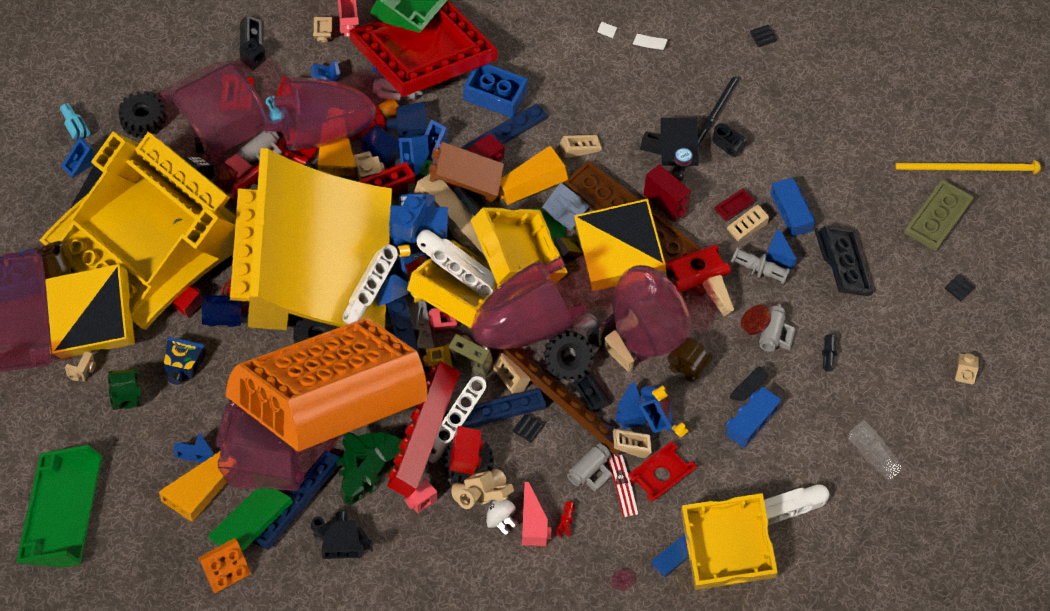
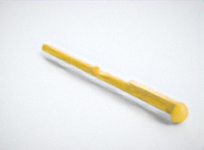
M1033 160V164L896 163L895 169L1033 171V174H1037L1041 170V164L1036 160Z

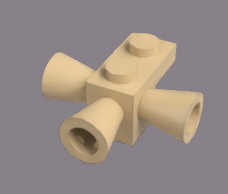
M493 469L492 471L475 473L465 479L464 483H454L451 492L453 499L462 508L470 509L476 502L486 504L492 500H496V502L506 500L508 498L507 495L512 493L514 489L512 483L506 484V477L501 470Z

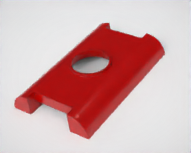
M259 165L232 186L233 192L229 195L231 202L237 200L238 189H250L253 184H258Z
M716 244L665 263L666 270L672 269L678 279L676 281V288L679 292L701 285L708 278L719 275L723 277L730 274L728 262L724 264L718 254L719 247ZM693 259H701L704 261L705 267L702 270H694L690 262Z
M672 441L628 474L632 484L637 482L648 494L647 499L651 502L697 468L692 461L686 464L675 453L678 447ZM658 468L667 469L670 473L669 479L666 481L657 480L654 476L655 470Z

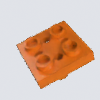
M235 538L198 557L214 593L251 574L239 543Z

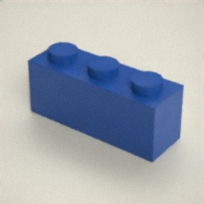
M793 178L772 183L770 194L791 237L812 232L815 217L808 209L807 200L803 199L800 186L795 183Z
M763 386L758 392L754 391L749 398V402L739 408L738 415L735 418L731 417L727 422L726 436L745 448L779 410L781 399Z

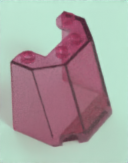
M228 403L225 406L216 445L221 448L218 469L229 485L235 488L299 491L300 484L304 480V473L301 471L297 461L302 451H296L235 403Z

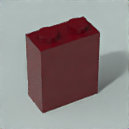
M660 164L646 174L643 195L674 222L679 218H685L689 212L691 190Z

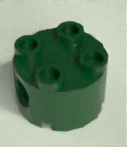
M137 368L108 371L109 397L112 410L140 407L141 389L140 385H137Z

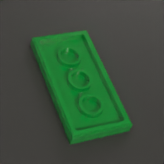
M263 482L208 535V538L218 546L235 538L243 552L293 501L289 496Z

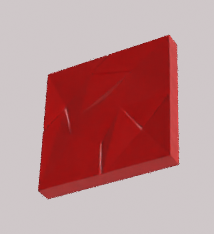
M449 0L420 33L384 23L380 19L349 30L350 41L402 97L498 60L497 48Z

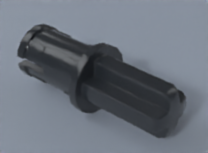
M827 334L824 337V349L821 353L823 355L822 368L826 372L833 371L835 356H837V351L835 350L837 337L833 334Z

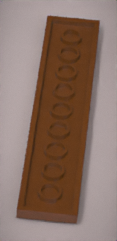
M589 160L568 177V180L563 182V185L581 197L594 211L640 201ZM651 209L665 263L702 249ZM693 259L690 262L694 270H702L705 267V263L701 259ZM703 284L693 287L702 296L707 292Z

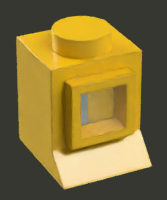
M449 343L442 347L426 349L427 355L423 356L425 367L430 369L432 365L436 366L441 360L453 368L448 348Z

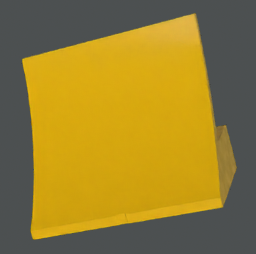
M113 131L91 161L103 172L91 191L68 210L39 241L44 245L56 241H61L62 243L65 241L75 260V266L72 269L76 273L117 264L124 267L128 271L129 309L132 320L140 328L146 330L192 284L233 255L236 216L224 207L230 196L155 135L147 132L142 141L138 143ZM182 219L181 221H177L173 224L174 220Z
M261 148L258 190L238 189L230 300L249 301L248 327L287 330L289 313L338 327L348 325L343 321V313L349 304L352 293L374 254L385 245H389L392 188L369 185L327 174L292 161L270 149ZM377 293L361 319L368 317L385 329L386 304L377 305Z

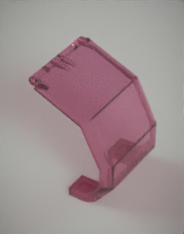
M217 61L158 91V96L161 99L173 101L191 123L204 148V159H208L211 162L224 156L226 150L251 137L255 138L265 129L273 128L265 105L258 93L233 63Z
M37 250L25 251L23 256H20L19 252L3 254V258H0V372L48 366L53 359L46 278L42 255L38 254Z

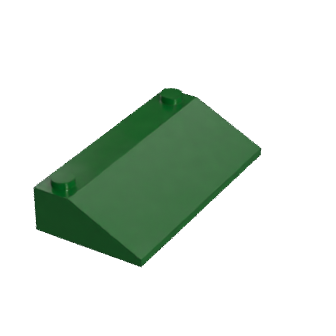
M376 0L370 13L384 23L420 33L448 0Z
M85 445L40 453L16 563L51 567H70L81 564L103 457L91 446Z

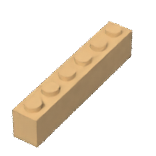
M430 174L419 180L414 192L416 194L435 195L434 207H448V230L452 233V236L465 248L487 261L470 221L474 216L443 180L429 181Z

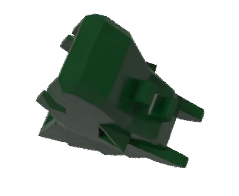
M351 432L343 434L345 439L342 440V445L345 451L343 457L338 459L336 464L337 466H344L343 470H339V476H343L340 494L344 504L351 506L363 498L362 491L364 490L371 494L378 489L376 483L383 472L396 464L393 462L394 458L401 451L399 445L402 440L399 437L385 434V432H371L356 436Z

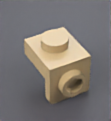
M314 17L313 38L317 39V42L324 43L332 40V17Z
M378 156L356 161L360 180L385 171L384 164L379 162Z
M85 351L77 367L66 364L67 376L73 381L81 380L85 382L89 373H93L96 366L93 354Z
M959 353L955 380L974 384L978 372V357L968 353Z

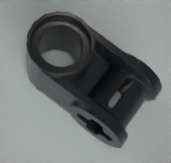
M719 123L715 126L712 136L713 143L731 157H736L739 150L748 145L746 138L727 124Z

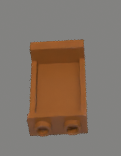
M444 142L434 148L432 152L433 163L428 171V174H430L429 181L434 182L436 179H440L485 195L484 201L491 203L498 196L503 163Z

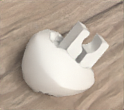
M507 499L500 502L493 500L487 512V527L495 528L497 526L505 535L508 534L510 531L506 527L507 523L512 527L517 525L511 518L515 512L514 504Z

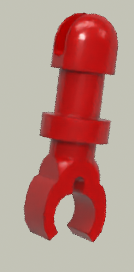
M567 501L564 504V514L561 515V523L556 530L560 538H562L563 532L567 537L571 534L570 524L573 520L572 513L575 511V504L572 501Z

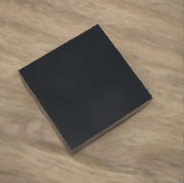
M769 25L750 30V34L758 47L777 41Z
M959 274L945 286V289L961 302L975 289V286Z
M524 414L513 429V433L532 443L543 428V424Z

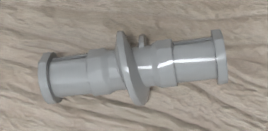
M738 246L731 260L732 263L737 262L748 269H753L751 275L758 271V278L761 277V274H764L769 278L772 277L781 281V284H784L790 270L789 268L784 269L773 262L766 261V254L758 258L754 254L740 250Z

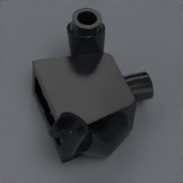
M337 512L335 514V521H328L327 523L320 516L313 518L311 529L314 532V537L323 541L322 559L361 558V553L363 554L364 550H371L373 552L372 541L361 527L356 526V521L348 520L346 512Z

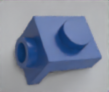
M333 61L330 66L313 63L310 67L312 81L315 83L333 85L340 76L337 61Z

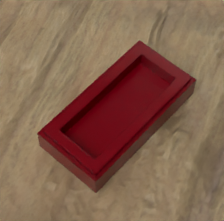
M742 188L716 205L714 210L727 222L752 206L755 200Z

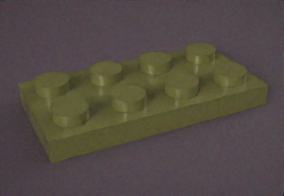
M941 180L906 227L904 234L937 251L973 202L974 197Z

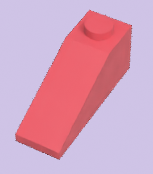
M525 482L522 545L546 546L547 539H551V527H547L548 519L529 482Z

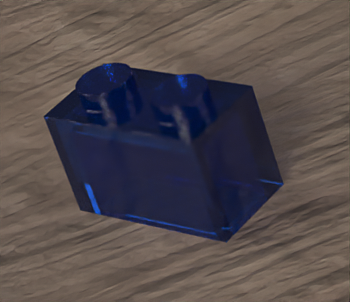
M377 124L361 137L362 150L364 152H371L373 157L378 156L379 162H383L387 168L400 158L399 141Z
M203 295L202 325L211 327L217 325H227L228 327L241 326L242 301L230 300V296Z

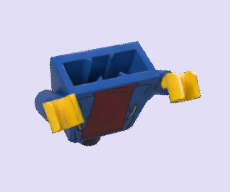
M401 245L398 246L400 254L392 266L393 275L395 274L409 283L412 272L425 261L431 259V257L425 255L423 251H416L414 247ZM410 292L414 297V303L423 300Z
M648 385L643 387L638 406L653 433L666 429L675 432L681 438L689 432L682 422L678 425L672 422V406L667 397L668 394L664 391V386Z

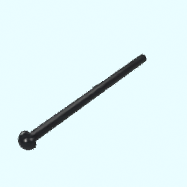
M736 77L731 78L698 133V147L738 82ZM679 166L677 171L673 170L671 174L681 182L684 179L683 172L687 166Z

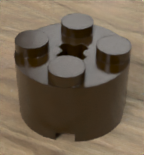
M56 241L42 247V252L39 254L34 252L30 256V260L44 284L46 283L45 279L70 274V269L75 266V260L65 241L63 243Z
M681 337L667 357L669 362L668 368L674 373L681 372L685 374V378L694 383L697 379H700L713 357L710 352L707 354L704 351L706 347L698 341L688 337L683 340V337Z

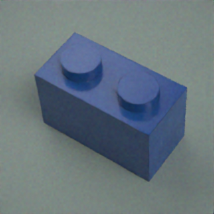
M408 194L393 222L394 237L412 242L427 213L426 200Z

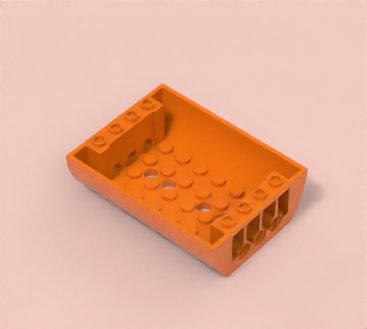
M367 317L238 364L229 376L226 397L299 452L427 401V384L418 352Z

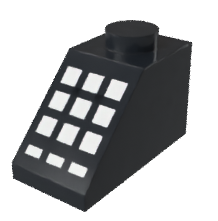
M201 156L183 158L207 179L211 180L215 176L214 165L208 159L205 160Z

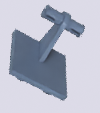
M560 183L541 209L569 230H572L575 226L574 216L585 213L589 205L581 197Z

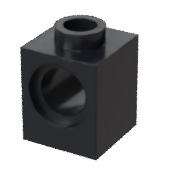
M253 38L239 48L240 60L252 70H255L266 61L265 47Z

